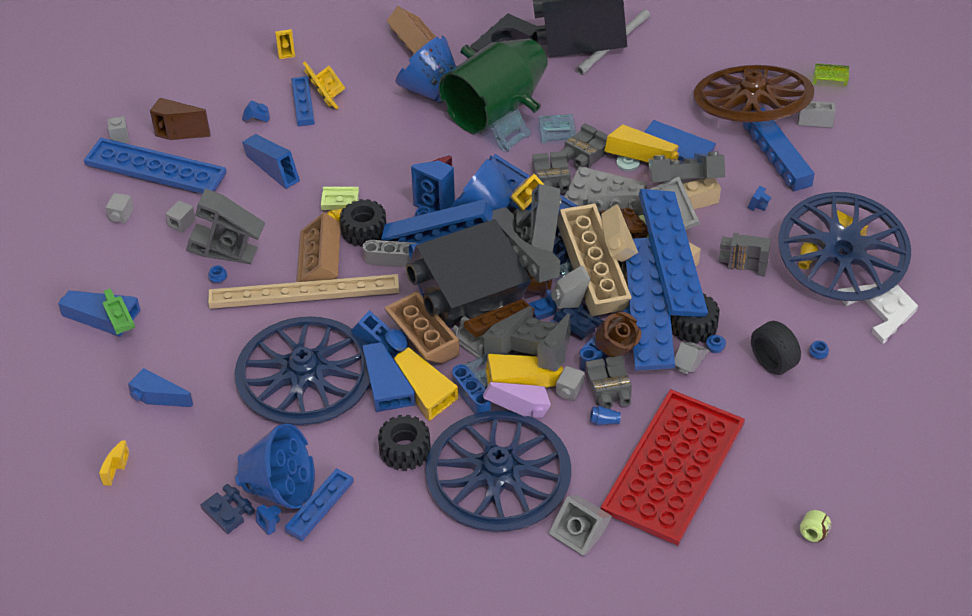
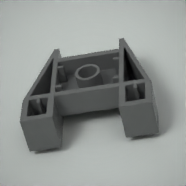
M719 151L708 152V154L694 153V158H683L684 162L666 158L665 155H654V157L649 159V177L651 182L671 181V179L680 177V179L725 177V156L719 154Z
M539 184L532 191L531 210L522 211L520 208H517L512 213L514 215V231L523 241L537 248L553 252L559 207L562 202L560 189Z
M205 188L198 202L195 216L212 222V227L210 229L196 223L188 240L186 250L202 257L251 265L258 247L249 244L248 241L250 237L256 240L259 239L265 222L224 195Z
M528 306L494 324L484 334L485 355H507L511 350L538 355V367L557 371L566 359L571 336L570 314H567L558 324L545 322L533 318L532 306Z

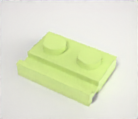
M323 187L321 210H337L346 207L345 205L351 204L352 201H358L359 187Z

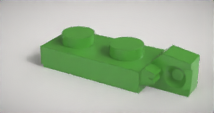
M111 288L103 291L106 299L103 302V307L116 335L135 328L122 297H115Z

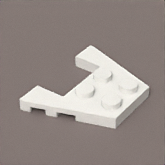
M876 284L859 286L860 291L876 287ZM898 285L881 296L864 300L884 321V323L872 329V334L882 344L918 308V305ZM853 287L842 288L837 290L844 292H855ZM842 301V302H843L846 306H848V305H850V304H852V303H855V302H857V301Z

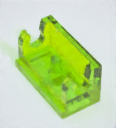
M815 63L813 84H816L817 80L841 81L844 82L843 86H847L849 66Z

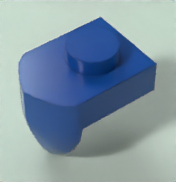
M250 101L244 109L242 120L248 121L251 117L267 122L270 119L268 107L262 103Z

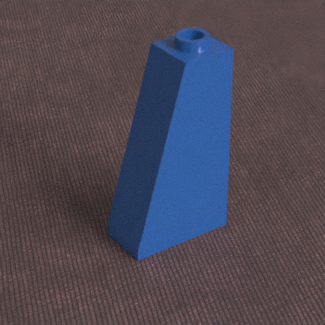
M257 134L242 141L246 156L283 188L287 189L300 181L290 150Z
M69 290L60 299L58 305L63 317L116 335L103 307V302L106 301L105 294ZM114 295L115 297H122L132 320H134L141 311L138 298Z
M380 342L363 345V354L375 411L381 412L415 406L414 390L384 344Z

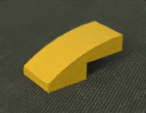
M125 440L120 441L111 450L100 469L99 475L103 485H112L116 469L125 470L129 456V449Z

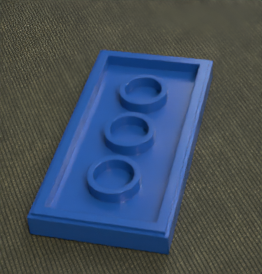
M653 120L644 131L647 134L678 145L677 152L679 157L677 160L684 162L683 158H694V153L708 154L716 146V143L656 120Z

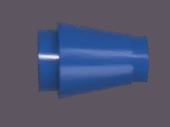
M599 405L592 407L590 423H595V425L620 423L621 412Z

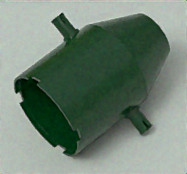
M532 39L493 42L478 52H475L466 44L462 47L460 53L468 59L444 74L439 81L440 99L445 101L448 107L446 112L451 119L466 132L481 134L521 105H525L533 113L540 109L541 104L535 101L532 95L547 68L548 60L542 47Z

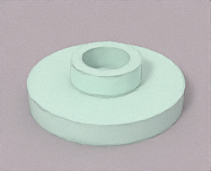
M619 155L616 164L623 171H634L639 167L640 160Z

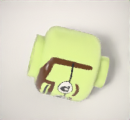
M819 510L807 512L800 524L801 534L811 542H821L824 540L831 528L830 518Z

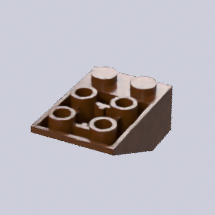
M159 98L150 109L156 137L179 140L211 136L206 109L164 98Z

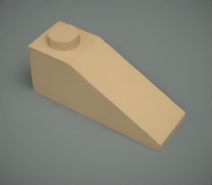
M616 204L601 214L603 230L611 257L624 262L637 254L638 250L621 210Z

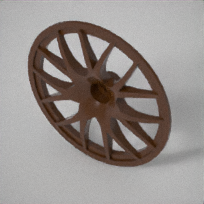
M744 65L723 69L703 78L694 89V100L700 109L715 117L739 122H763L785 118L806 108L814 98V86L807 77L787 68L770 65ZM756 70H765L763 77H762V73H761L760 71H756ZM768 70L784 73L768 79ZM744 71L743 79L729 75V73ZM721 76L733 85L719 84L713 80ZM789 77L797 79V81L790 84L777 85ZM801 84L804 87V90H793ZM707 85H710L711 87H713V88L716 89V90H704V89H705V87H706ZM705 96L724 98L708 100ZM799 96H801V97H800L799 99H797V100L782 98V97H799ZM760 102L770 106L773 110L762 111L759 107ZM746 103L741 111L731 110L739 104Z

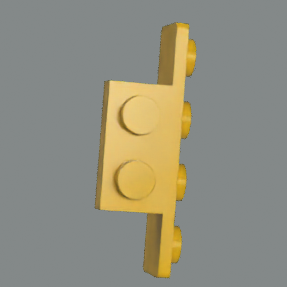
M304 61L303 65L306 68L304 71L309 78L312 77L310 79L315 87H319L317 90L322 97L325 96L324 101L329 107L333 106L337 110L339 107L333 98L345 89L341 80L330 66H327L316 75L313 69Z

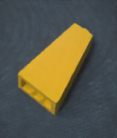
M624 124L607 136L604 150L608 153L649 162V159L654 157V155H665L669 159H678L679 157L677 152L678 145Z
M409 347L396 355L394 361L413 388L415 402L428 421H431L458 400V386Z
M488 354L485 372L488 385L490 382L545 386L546 388L556 386V382L563 372V366H560L557 371L538 367V357Z

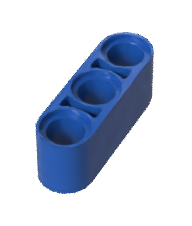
M464 364L454 366L452 369V382L458 386V394L472 412L477 414L491 411V401L483 398L486 389L469 367Z

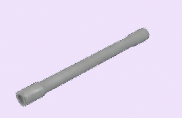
M642 10L626 25L627 35L650 17L648 10ZM610 50L596 51L576 67V72L580 75L585 74L592 65Z

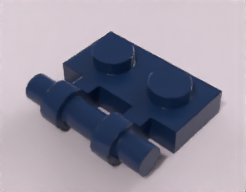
M581 304L579 307L563 308L556 312L553 320L559 323L567 314H570L571 331L582 338L595 332L596 325L599 326L604 321L599 318V315L591 316L590 312Z
M226 484L223 487L226 495L222 497L217 492L200 505L201 509L228 535L244 523L242 514L246 512L251 516L254 514L255 509L247 498H243L237 488ZM233 501L238 504L235 508L230 505Z

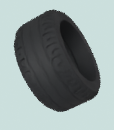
M769 321L753 331L751 335L753 353L758 362L767 371L781 375L799 364L801 360L799 342L794 333L785 324L778 321Z

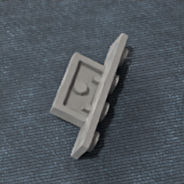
M634 183L630 185L613 184L607 186L606 194L588 195V205L596 204L598 212L608 210L616 204L620 209L631 208L634 212L643 211L638 193L641 189H644V185Z

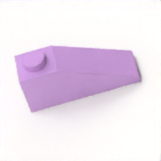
M490 382L483 394L484 399L522 416L543 418L551 406L545 386Z

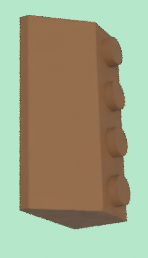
M397 6L387 19L390 29L398 34L397 37L402 42L406 43L405 47L413 52L412 55L429 41L436 38L435 34L419 16L400 6Z
M324 212L300 231L296 282L331 280L338 277L341 223Z
M418 291L384 307L387 314L426 360L445 363L460 355L459 339L438 315L431 317L427 313L423 297Z

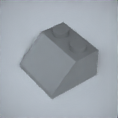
M579 495L567 496L549 534L585 556L603 535L612 516Z

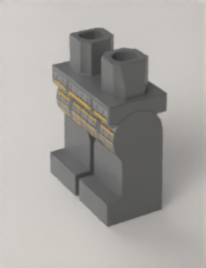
M584 123L581 126V130L575 136L565 141L562 151H566L567 161L569 159L574 160V165L577 168L579 166L590 168L592 163H595L608 153L604 151L608 135L601 131L597 132L596 128Z
M566 151L550 152V163L548 153L532 154L533 173L544 185L559 188L561 193H566L569 190L571 181Z
M733 233L732 238L722 236L719 262L728 263V269L731 270L735 268L737 270L757 271L758 276L765 277L771 238L739 235V233Z
M623 355L605 358V363L603 359L586 361L585 376L595 398L596 405L600 404V406L610 409L613 407V402L619 401L622 406L631 404L632 385L624 366Z

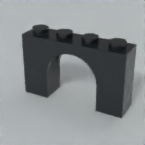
M507 13L484 35H481L476 42L472 43L470 48L478 52L493 42L518 39H532L538 42L536 25Z

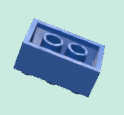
M439 160L413 164L411 166L413 206L417 208L427 206L432 212L450 208L455 201L454 167Z

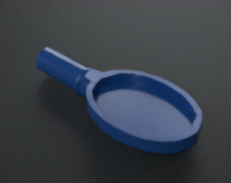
M389 329L386 332L385 338L394 349L403 351L407 348L408 341L401 329Z

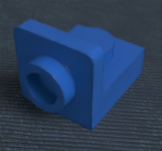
M550 289L545 291V298L528 303L535 309L533 317L538 320L553 316L557 312V305L552 299Z

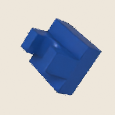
M758 187L747 208L752 211L755 208L765 211L772 198L765 193L766 188Z
M263 504L256 509V523L267 535L275 532L276 524L280 522V518L277 516L281 513L280 508L277 505L267 508Z

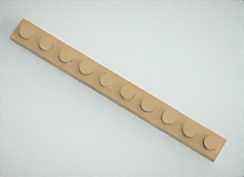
M398 274L209 289L208 304L209 309L393 294L399 293Z

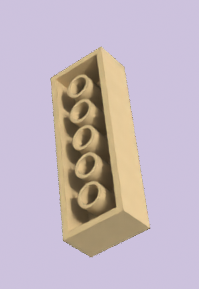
M596 204L560 209L557 226L573 269L584 266L591 279L584 294L590 315L597 316L625 310L629 306V300L632 297L618 261L611 257L606 245L603 222Z

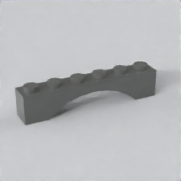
M506 207L492 210V220L496 219L522 266L539 283L560 277V260L551 251L532 246L518 237L514 231V215Z

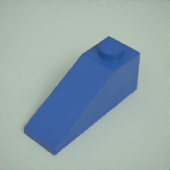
M370 310L351 330L355 336L365 340L367 345L382 342L393 359L398 353L403 352L394 349L387 342L385 334L390 328Z
M145 368L128 383L130 395L136 401L140 400L150 405L191 407L193 405L189 391Z

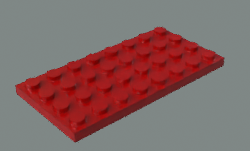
M670 389L600 509L617 520L679 546L744 426L745 419Z

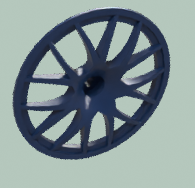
M827 192L801 201L788 212L779 231V252L783 263L791 275L809 290L835 300L864 301L887 293L903 279L911 260L910 239L900 220L882 204L854 193ZM831 204V217L817 207ZM836 204L854 206L852 224L846 228L839 222ZM859 208L869 211L872 215L859 221ZM810 211L825 224L829 232H822L799 218ZM877 218H880L890 228L871 236L860 235L861 230ZM794 224L808 233L807 235L789 238ZM894 234L898 247L880 240ZM789 243H813L819 245L823 250L792 257ZM879 249L899 254L898 266L869 255L866 251ZM818 260L808 277L795 263ZM832 262L839 268L829 288L811 280L822 265ZM851 265L863 267L872 277L876 287L860 291ZM873 266L890 270L894 273L881 284ZM843 272L855 292L833 290Z
M308 316L277 322L256 334L242 349L235 367L237 390L242 400L252 411L270 421L291 425H311L328 421L352 408L367 391L370 381L363 354V345H367L365 340L355 336L351 332L352 328L329 318ZM304 325L298 344L282 331L290 327ZM309 325L327 327L321 343L316 348L309 349L305 347ZM331 329L348 337L327 346ZM277 332L292 350V353L286 355L278 354L267 347L263 341ZM352 342L359 351V354L339 361H328L326 359ZM258 345L271 358L249 360ZM362 359L360 374L344 369ZM247 366L280 369L278 373L269 377L246 379ZM336 376L355 379L357 382L350 391H346L330 384L323 377ZM292 384L289 394L277 408L263 402L283 386ZM249 385L269 387L257 397ZM308 387L317 390L324 403V408L305 412L303 396ZM325 392L342 396L343 398L329 405ZM298 398L301 412L285 411Z
M487 411L467 416L450 425L440 434L432 445L427 457L426 481L434 501L454 520L466 526L484 531H513L531 526L543 520L560 505L570 485L571 461L562 440L551 428L541 421L511 411ZM498 420L518 423L515 437L510 446L501 447L496 445ZM493 421L490 441L486 440L471 425ZM522 424L541 434L519 445ZM466 429L483 448L484 452L478 454L468 452L451 438L458 432ZM545 439L550 442L556 451L536 460H523L519 458V456ZM447 443L462 457L439 459ZM558 457L560 464L559 475L539 469ZM437 466L473 469L474 472L462 478L439 480ZM530 476L557 481V484L551 494H546L528 486L520 477ZM487 486L486 496L474 513L458 505L476 488ZM442 487L464 488L454 500H451ZM504 488L514 493L525 513L509 517L504 516L500 501V494ZM524 495L544 501L529 510ZM494 501L499 517L482 516L481 514Z

